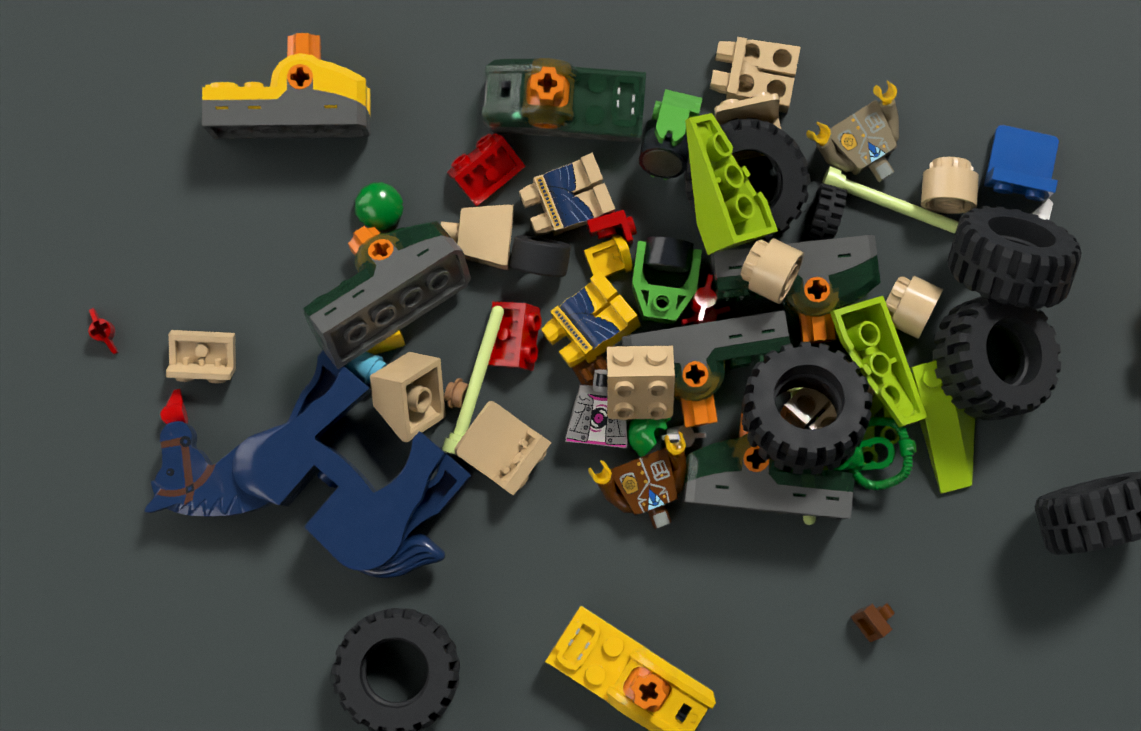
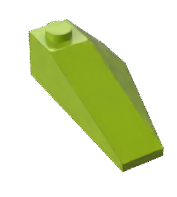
M710 113L686 119L696 222L707 254L725 251L778 232L766 198L761 191L756 193L747 179L751 174L746 166L740 167L732 155L733 146L714 115Z
M882 295L831 311L830 314L841 344L852 360L861 368V373L867 378L868 383L897 425L902 427L927 418L884 296Z
M932 361L911 367L910 370L927 414V418L919 421L940 494L972 486L975 418L964 413L965 408L958 409L951 402L953 398L950 395H945L941 388L943 386L941 378L937 379L935 373L937 362Z

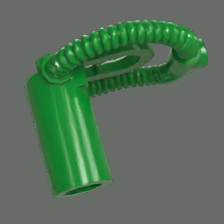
M887 416L871 417L867 428L885 425L897 431L900 439L898 441L900 454L904 460L901 471L894 475V477L882 481L867 480V478L861 475V470L884 469L893 463L896 456L895 447L889 439L884 437H874L862 441L860 446L856 447L855 453L848 460L842 459L840 466L834 469L848 470L858 485L873 491L875 489L877 491L879 489H889L905 481L908 475H910V471H912L911 467L913 465L911 463L913 461L911 455L916 453L915 441L907 439L909 436L907 435L906 428L904 426L899 427L893 418H888ZM877 443H882L887 447L888 457L885 461L880 463L871 461V463L865 464L862 448L867 446L871 448Z

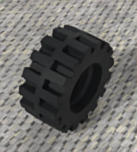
M824 183L819 185L810 209L805 238L814 241L835 238L841 223V217L843 216L847 190Z

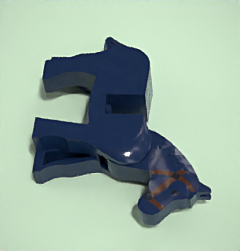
M322 350L317 356L314 376L302 390L287 423L248 437L214 465L205 452L197 448V433L190 424L181 421L168 423L160 434L162 467L157 473L155 480L151 481L155 497L146 506L144 511L155 513L168 509L190 516L218 517L247 514L264 509L272 504L288 507L317 474L331 488L339 487L304 527L342 565L372 577L392 578L405 575L419 567L438 563L445 559L444 550L430 538L422 534L412 537L410 535L424 522L441 514L471 479L472 475L419 431L413 438L411 452L402 472L390 484L376 491L369 480L350 461L320 441L323 434L372 392L366 384L345 366L337 369L324 350ZM439 464H440V467H439V470H438L436 476H435L432 480H430V479H431V476L433 475V473L435 472V470L437 469V467H438Z

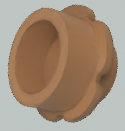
M462 378L456 379L454 383L450 382L446 387L444 399L448 401V407L451 409L453 407H462L468 384L462 382Z

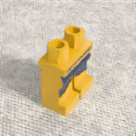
M601 271L590 278L591 282L578 293L569 297L560 306L550 311L553 318L541 329L543 335L552 345L565 336L571 341V343L559 351L570 368L585 359L590 364L597 358L596 356L607 351V347L614 346L622 340V337L628 336L641 326L638 315L620 294L618 295L617 290Z

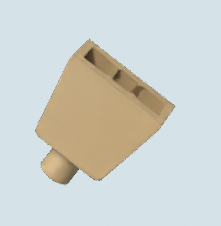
M513 205L462 208L460 223L441 221L440 236H446L458 242V246L463 250L465 259L508 270L514 215Z

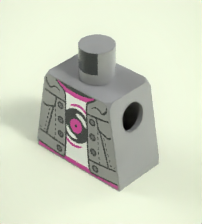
M599 369L594 371L593 386H579L567 427L566 442L627 448V420L610 419L607 416V370Z

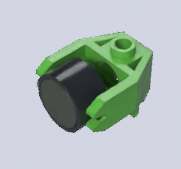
M665 89L662 102H655L652 119L657 120V125L646 132L639 155L640 166L651 177H660L663 180H668L670 178H677L686 170L689 150L685 120L690 117L699 116L702 103L701 97Z
M656 236L648 237L647 243L638 241L631 286L643 321L674 325L697 291L702 250L694 249L693 251V243L676 238ZM643 266L659 271L674 273L690 272L688 280L681 288L651 285L645 279ZM664 300L667 303V307H658L656 301Z

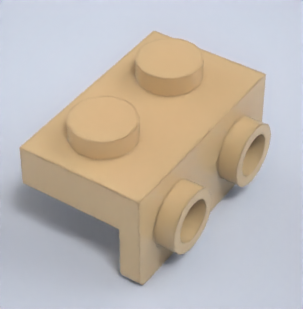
M170 331L168 334L169 366L166 369V377L175 378L180 382L207 379L210 383H223L231 380L236 370L235 333Z

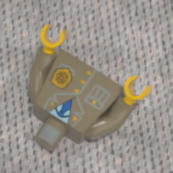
M887 80L888 90L884 94H882L881 88L875 85L873 92L881 99L880 103L877 100L871 102L832 128L817 122L816 124L820 128L817 136L813 131L808 130L806 132V136L810 140L817 142L816 146L827 164L844 172H852L854 175L870 168L878 182L883 181L894 173L893 168L885 157L897 148L896 143L899 140V116L894 100L897 95L895 85Z

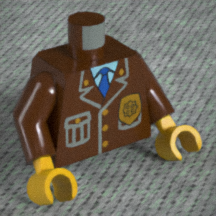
M679 432L680 439L677 443H670L668 435H665L664 441L667 448L610 469L601 460L603 470L600 473L595 474L591 467L588 469V472L598 484L609 503L623 513H633L634 516L647 511L652 525L656 529L672 522L665 504L677 500V494L684 488L687 472L684 451L686 442L681 432Z

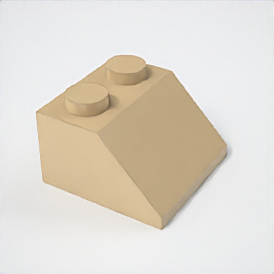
M408 352L370 375L373 406L402 441L409 442L419 431L424 432L446 417L440 358Z

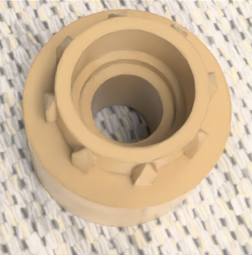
M940 157L934 159L929 164V169L923 172L921 206L933 212L946 214L966 213L973 208H977L979 175L973 171L971 162L959 157Z
M774 238L769 243L759 240L753 245L741 270L742 279L749 282V290L780 304L796 279L804 259V252Z
M903 276L898 277L886 300L895 328L919 339L943 289L916 276H913L912 280Z

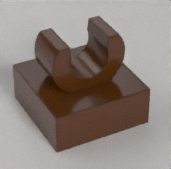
M602 355L596 356L597 358L590 364L585 359L571 367L581 385L593 386L594 371L599 369L607 370V363Z
M872 603L857 610L850 617L868 641L873 642L885 637L893 630L886 621L895 612L888 603L877 608Z

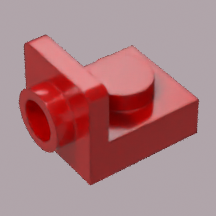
M624 210L587 220L590 237L597 235L598 239L608 238L616 235V229L621 228L624 240L627 245L633 243L632 236L637 234L632 216L626 217Z

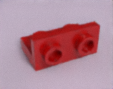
M497 133L483 136L476 143L477 148L468 155L463 154L456 158L451 164L452 168L447 172L475 206L481 204L526 167L504 137Z
M492 301L491 310L494 306H501L504 309V315L488 366L520 368L533 371L534 363L538 358V331L542 324L540 308L527 303Z

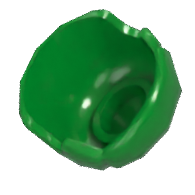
M372 182L361 188L355 197V214L360 222L368 228L375 226L377 230L385 231L395 226L403 215V199L397 190L387 183Z
M671 418L658 420L633 419L627 429V440L640 457L645 456L656 445L655 436L659 435V429H667L666 423Z

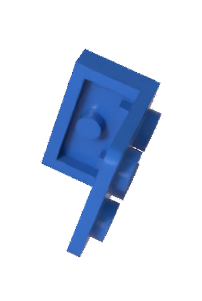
M1006 125L998 126L994 134L984 186L994 188L995 192L1002 194H1023L1025 198L1034 201L1048 199L1056 192L1058 180L1052 179L1059 144L1058 138Z

